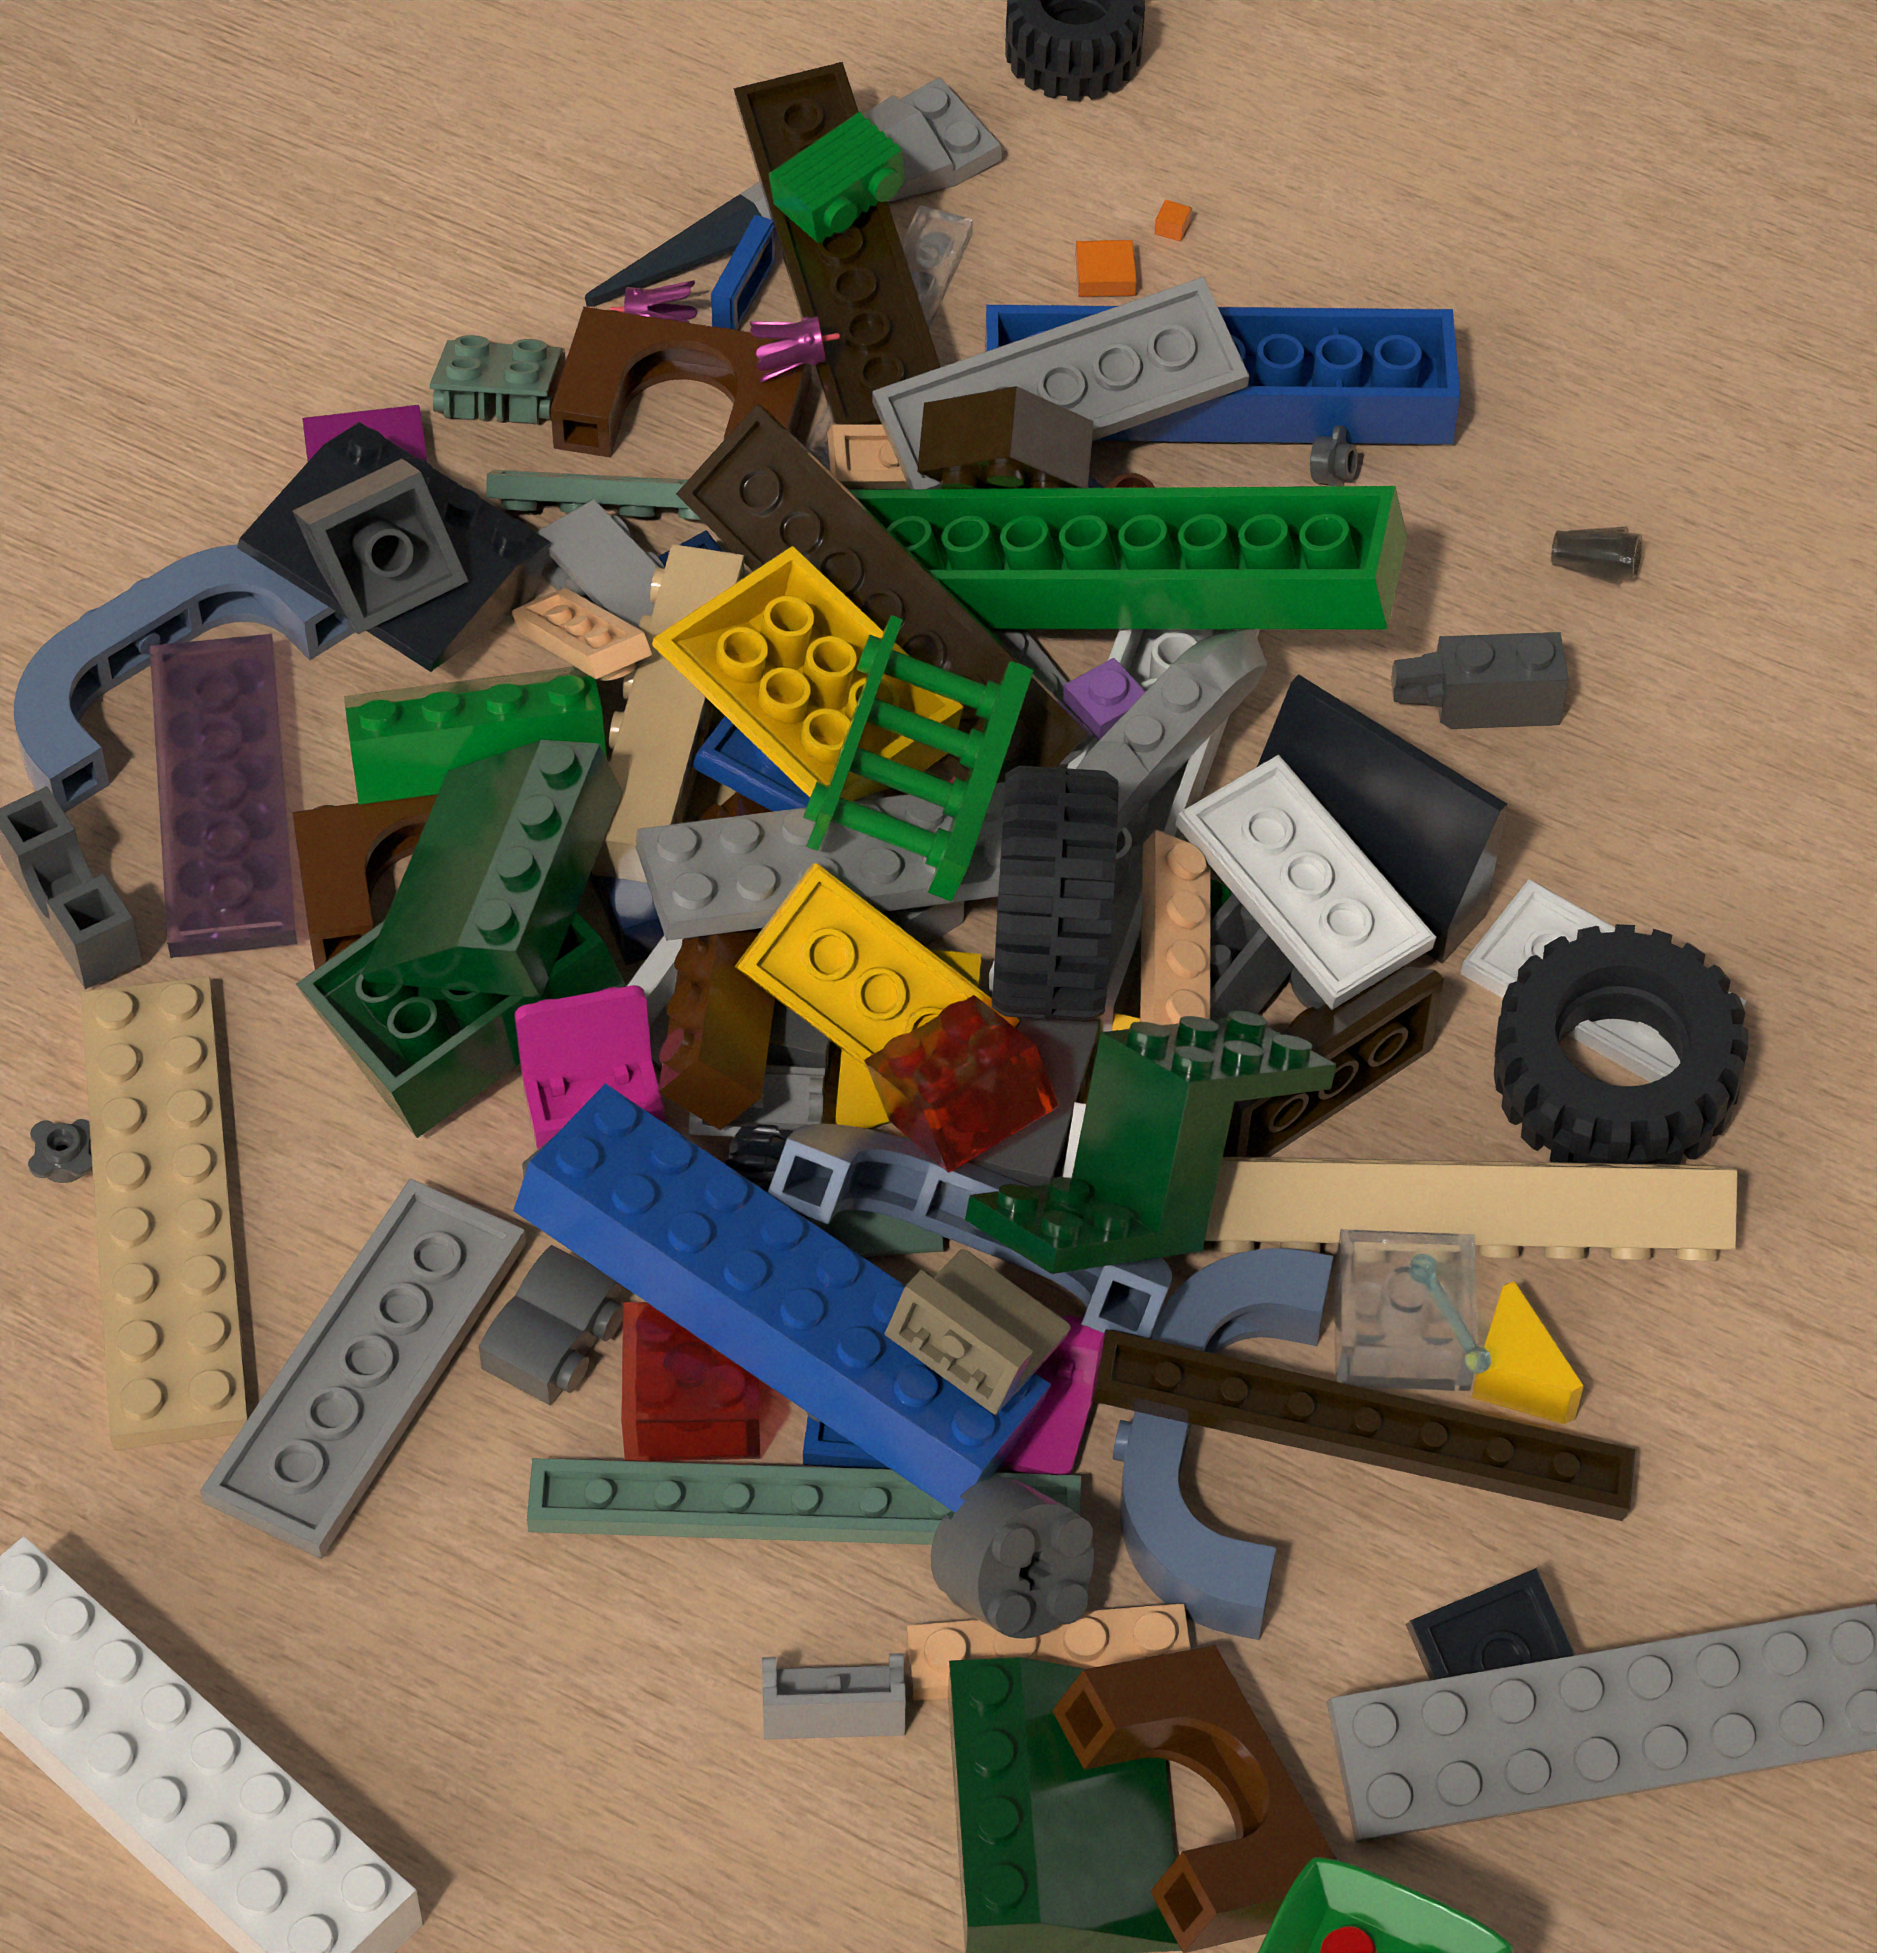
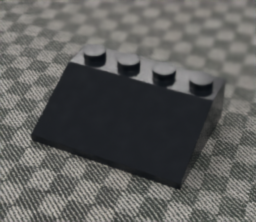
M358 422L326 442L239 538L237 548L347 618L317 567L293 510L400 459H404L421 472L468 582L366 631L432 672L512 614L511 610L521 607L535 598L551 542L529 529L522 521L510 517L486 502L474 491L464 488L432 468L428 462L416 458L389 441L377 430Z
M1298 674L1290 683L1257 767L1277 755L1285 761L1436 936L1433 948L1426 952V954L1443 964L1486 917L1507 803Z

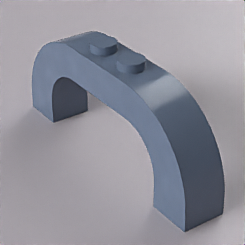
M238 544L210 548L184 557L149 578L137 581L129 590L101 607L86 612L79 620L67 626L47 641L28 663L19 680L15 694L14 721L29 780L36 791L47 786L64 813L109 786L102 747L79 724L83 714L97 698L204 632L217 626L234 622L263 624L284 634L309 660H312L355 633L349 620L237 548Z
M811 1124L797 1128L787 1138L768 1190L770 1195L792 1210L826 1224H829L835 1214L844 1210H862L879 1213L908 1222L1035 1272L1060 1284L1075 1294L1087 1308L1082 1325L1102 1333L1107 1329L1149 1339L1172 1281L1171 1269L1162 1257L1050 1274L965 1220L969 1195L999 1191V1187L1005 1184L1030 1186L923 1144L879 1131L838 1124Z
M1269 1248L1251 1250L1222 1258L1193 1274L1173 1293L1160 1312L1151 1340L1213 1354L1219 1353L1235 1342L1259 1337L1276 1338L1317 1346L1333 1256L1304 1250ZM1135 1411L1132 1422L1119 1421L1112 1458L1113 1460L1124 1462L1120 1494V1525L1126 1550L1134 1567L1143 1581L1167 1605L1184 1603L1186 1618L1215 1631L1259 1640L1276 1547L1225 1537L1200 1523L1185 1505L1179 1489V1479L1191 1424Z

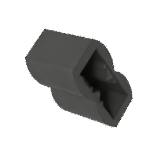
M553 1245L549 1246L529 1270L516 1295L502 1308L479 1345L481 1369L548 1405H551L563 1390L568 1393L573 1392L587 1371L589 1357L585 1356L586 1353L594 1347L599 1339L608 1341L615 1334L623 1319L625 1306L621 1304L620 1284L599 1269Z

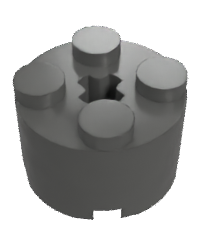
M998 1477L987 1479L966 1490L960 1496V1498L966 1500L952 1518L944 1515L933 1538L931 1570L939 1589L945 1592L958 1608L1003 1635L1012 1638L1027 1639L1037 1637L1053 1630L1061 1623L1071 1624L1077 1621L1083 1615L1088 1605V1593L1086 1590L1094 1565L1093 1529L1089 1521L1068 1507L1012 1478Z

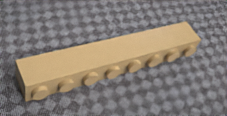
M1223 1156L1205 1241H1214V1251L1221 1253H1242L1254 1250L1255 1241L1280 1242V1248L1320 1253V1243H1346L1347 1254L1367 1256L1386 1255V1244H1413L1412 1255L1429 1257L1452 1256V1245H1479L1478 1256L1492 1258L1518 1257L1519 1246H1545L1544 1257L1582 1259L1584 1258L1585 1247L1611 1248L1610 1258L1649 1260L1651 1248L1677 1249L1676 1259L1716 1261L1717 1249L1736 1250L1737 1170L1727 1165Z

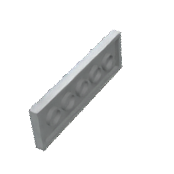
M1201 277L872 391V402L909 488L941 489V482L917 472L925 402L1017 386L1094 421L1092 441L1243 389L1248 386L1249 374L1205 278Z
M1005 782L996 783L968 869L952 902L927 893L936 868L925 864L926 857L830 822L819 850L816 851L806 847L814 822L803 818L806 808L637 829L635 847L666 941L764 928L812 863L820 865L879 912L997 897L999 891ZM909 794L853 801L933 833H936L938 828L948 831L952 821L951 817L942 814L943 807Z
M410 1178L201 1488L203 1503L322 1559L527 1244L525 1229Z

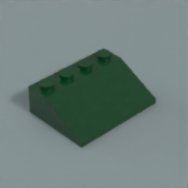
M539 740L447 772L362 973L366 982L534 998L542 997L623 792L600 744Z
M576 911L541 998L366 982L362 973L384 921L296 983L302 995L383 1100L416 1138H419L520 1064L515 1012L519 1007L546 999H560L598 992L612 987H626L604 940Z
M1022 1657L949 1661L948 1709L965 1953H1149L1182 1951L1150 1892L1175 1861L1166 1761L1161 1758H1140L1086 1770L1083 1769L1052 1711L1084 1670L1083 1668Z

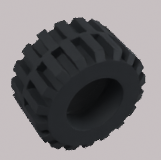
M1007 0L1005 39L1007 63H1011V71L1016 78H1025V86L1033 91L1042 89L1044 90V96L1051 98L1061 95L1067 96L1069 101H1079L1081 96H1088L1090 99L1100 98L1105 90L1113 93L1122 88V81H1130L1136 74V67L1140 66L1145 1Z

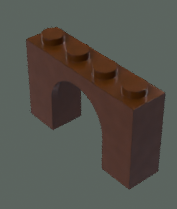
M583 307L550 409L553 448L611 458L621 422L629 403L648 387L670 380H694L709 384L723 392L732 401L733 407L724 440L756 404L766 408L796 438L812 382V366L809 363L801 364L760 382L763 375L777 368L766 371L758 370L757 362L759 358L756 355L757 349L762 345L783 339L756 338L751 332L738 331L731 328H719L680 322L673 319L623 313L616 310Z
M438 794L358 805V803L339 806L322 805L311 810L292 812L315 970L373 929L370 902L374 886L380 876L390 866L405 857L413 855Z
M1216 1645L1084 1669L1052 1710L1084 1770L1140 1758L1166 1759L1179 1763L1204 1778L1218 1792L1227 1805L1234 1821L1237 1839L1182 1851L1150 1890L1183 1953L1267 1934L1288 1890L1309 1860L1314 1857L1338 1860Z

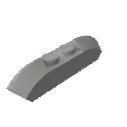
M1254 629L1209 636L1191 646L1115 723L1077 766L1076 769L1106 771L1118 779L1117 835L1258 685L1267 667V662Z

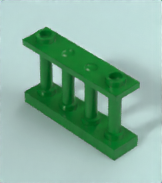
M891 615L882 637L878 638L869 635L856 670L867 674L829 783L825 785L816 782L803 818L814 822L806 847L816 851L819 850L830 822L926 857L925 864L936 868L927 893L952 902L968 869L1034 669L1010 661L1000 683L988 680L987 684L983 685L892 650L903 619ZM883 674L977 709L975 716L986 719L982 732L972 728L970 734L876 699L875 696ZM866 722L959 757V765L969 768L966 780L963 781L955 778L953 783L858 748ZM848 772L943 807L942 814L952 818L949 830L946 831L938 828L936 833L841 798L840 795Z

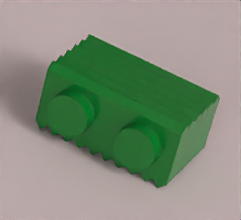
M857 112L768 173L774 205L817 243H822L826 236L831 237L833 233H840L848 229L861 212H867L870 205L876 206L878 201H888L906 182L902 150L898 143L894 144L891 137H886L883 130L879 131L876 124L872 125L869 118H864L862 112Z

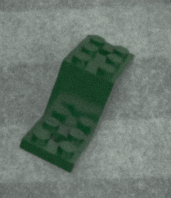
M1231 1011L1228 1013L1227 1018L1213 1020L1196 1016H1185L1180 1018L1179 1023L1169 1025L1134 1022L1130 1025V1029L1101 1032L1072 1177H1055L1050 1180V1184L1030 1187L1018 1184H1005L999 1187V1191L969 1195L965 1220L1050 1274L1203 1251L1234 1101L1331 1089L1336 1064L1311 1051L1312 1044L1299 1037L1282 1035L1267 1027V1020L1264 1017L1247 1011Z

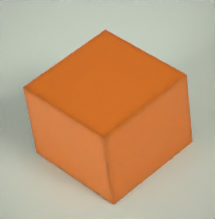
M1165 199L1155 220V235L1181 242L1191 222L1192 207Z

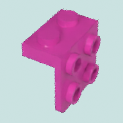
M636 985L620 988L612 987L593 993L560 999H546L523 1005L516 1010L515 1022L523 1089L537 1149L554 1137L605 1083L665 1123L664 1107L661 1095L658 1093L659 1087L651 1058L647 1000L642 987Z
M1069 1315L1060 1317L1070 1325L1067 1337L1035 1372V1374L1049 1382L1051 1386L1029 1431L1000 1467L1026 1474H1072L1093 1403L1091 1401L1100 1341L1104 1334L1082 1325V1318Z

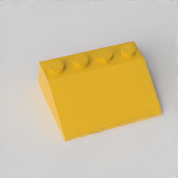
M791 546L655 636L652 646L805 794L811 797L816 782L825 785L829 783L865 683L867 674L856 669L869 635L881 638L884 632L798 550ZM894 643L892 650L909 656L902 648H900L896 643ZM883 674L875 696L876 699L958 730L963 706L959 702ZM867 722L858 744V748L921 772L948 754ZM848 772L840 797L854 801L891 787Z

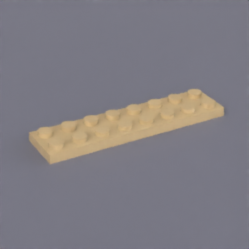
M204 976L81 991L109 1428L113 1450L236 1435L240 1432L249 1416L214 1005L210 977Z

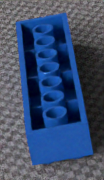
M986 305L985 352L1117 306ZM1218 307L1249 374L1248 386L1094 440L1314 443L1318 436L1332 437L1334 427L1336 425H1343L1346 428L1347 443L1453 444L1460 403L1453 309Z
M606 1083L528 1164L513 1210L515 1213L954 1513L966 1501L960 1498V1496L971 1486L990 1479L1029 1431L1051 1386L1049 1382L1034 1373L995 1416L884 1335L905 1285Z

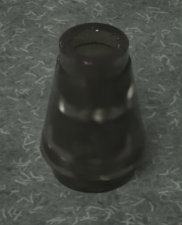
M1627 526L1569 531L1557 530L1552 544V566H1560L1564 569L1618 586L1622 583V580L1636 581L1642 557V534L1630 533Z

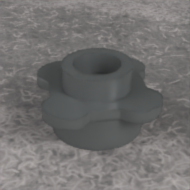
M1336 425L1333 429L1332 437L1318 436L1315 439L1310 455V473L1315 483L1343 486L1344 479L1351 480L1354 477L1358 460L1357 449L1354 444H1347L1345 426Z
M78 1119L72 1124H54L49 1120H44L32 1127L30 1136L35 1143V1153L29 1159L28 1166L30 1172L35 1177L47 1178L57 1183H69L78 1180L92 1171L90 1125L88 1120ZM60 1145L68 1146L65 1150L56 1151Z

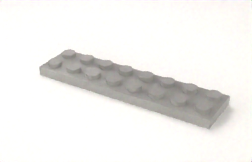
M1871 1604L1332 1697L1327 1701V1707L1355 1843L1877 1751L1876 1606Z

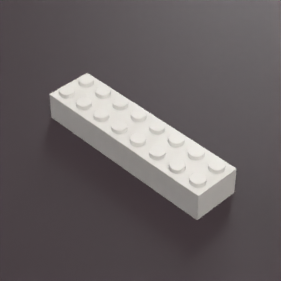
M23 1536L0 1556V1732L238 1953H395L423 1926L417 1891L32 1542Z

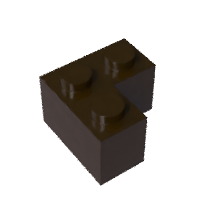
M1017 386L925 402L917 472L941 482V489H977V486L985 484L1016 487L1018 489L1088 488L1094 421Z

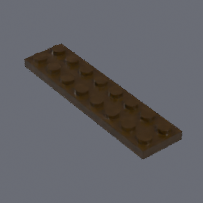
M839 62L733 88L738 112L801 319L818 316L822 336L835 333L840 334L839 339L823 342L826 362H819V364L815 365L833 425H882L872 402V391L941 368L888 201H878L876 206L870 205L868 211L861 212L848 229L840 233H833L831 237L826 236L822 243H817L774 205L768 174L859 112L844 64Z
M759 404L755 405L676 493L735 554L744 555V563L752 572L793 546L883 632L891 615L903 619L895 643L910 657L986 685L988 680L1000 683L1010 661L1023 665L766 408ZM1033 674L996 783L1005 782L1006 773L1018 766L1067 768L1068 764L1095 738ZM961 704L963 710L958 730L970 734L973 728L982 732L986 719L975 716L977 709ZM947 754L939 760L956 778L963 781L966 780L969 768L959 765V757Z

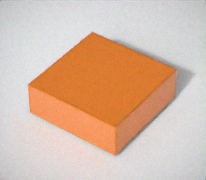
M1133 240L1076 241L1075 259L1078 297L1135 296L1136 272Z

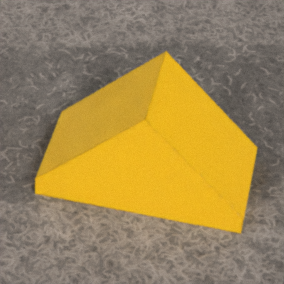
M1515 1281L1502 1286L1478 1365L1471 1398L1563 1425L1575 1420L1584 1387Z

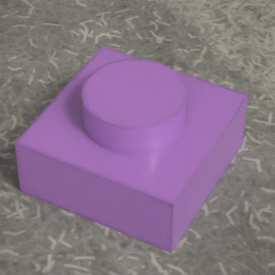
M1112 658L1066 683L1063 688V701L1093 735L1100 740L1145 691L1115 658Z

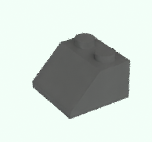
M400 459L293 510L317 567L357 634L468 582L421 472L404 459Z

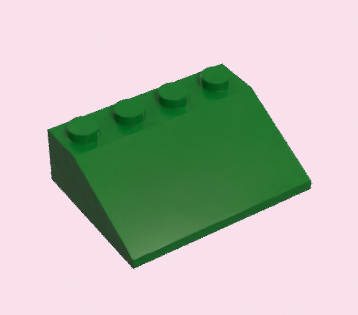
M575 666L344 696L358 805L436 795L439 793L448 771L539 740L600 744L607 759L602 707L596 679Z

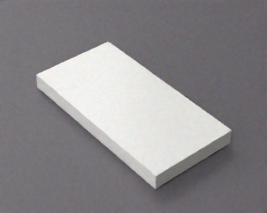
M1279 755L1178 813L1176 821L1178 829L1191 844L1195 845L1203 853L1206 862L1331 1010L1433 948L1436 936Z
M1529 879L1464 960L1461 975L1503 998L1508 985L1517 981L1518 969L1530 956L1538 955L1543 959L1544 945L1560 936H1565L1569 942L1577 939L1579 929L1599 926L1600 932L1606 933L1615 932V927ZM1740 998L1743 1008L1745 1009L1747 1001ZM1603 1019L1593 1022L1586 1020L1579 1023L1568 1034L1573 1039L1650 1083L1665 1077L1680 1064V1060L1671 1045L1659 1035L1657 1030L1642 1022L1636 1023L1622 1019Z

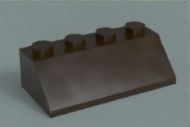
M1403 966L1333 1010L1325 1004L1318 1009L1310 1007L1301 1012L1292 1021L1289 1028L1280 1034L1299 1037L1312 1044L1311 1051L1336 1064L1331 1089L1234 1101L1223 1156L1271 1157L1429 1053L1432 1047L1444 978L1433 969Z

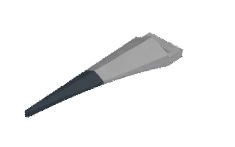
M940 77L901 99L892 95L863 114L864 118H869L872 125L876 124L879 131L883 130L886 137H891L894 144L898 143L902 150L906 182L888 202L956 186L1002 160L999 142ZM760 181L589 291L585 295L587 307H595L625 294L626 287L640 288L691 266L734 251L754 215L771 219Z

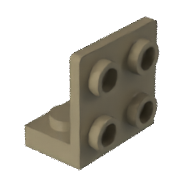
M961 1249L934 1278L920 1270L910 1280L903 1290L884 1335L996 1416L1064 1341L1070 1330V1325L971 1252Z

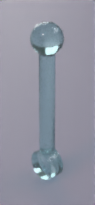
M1428 1254L1416 1255L1410 1263V1277L1415 1282L1425 1284L1466 1352V1367L1471 1372L1477 1374L1484 1373L1492 1362L1490 1352L1483 1347L1477 1346L1436 1278V1260Z

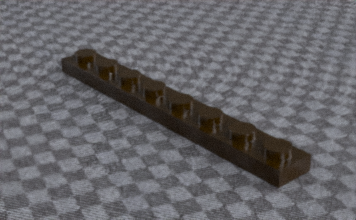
M1105 1329L1100 1341L1091 1396L1092 1402L1618 1521H1623L1630 1511L1635 1449Z

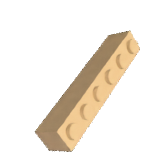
M672 544L665 568H655L650 591V601L652 604H655L652 615L643 614L638 629L645 633L652 655L639 660L638 663H635L636 668L631 673L625 675L623 684V698L627 700L625 711H615L612 718L609 746L613 748V753L608 763L623 792L593 865L592 875L647 883L635 847L637 829L684 823L698 772L692 766L697 752L707 739L715 706L652 646V642L655 636L745 578L744 555Z

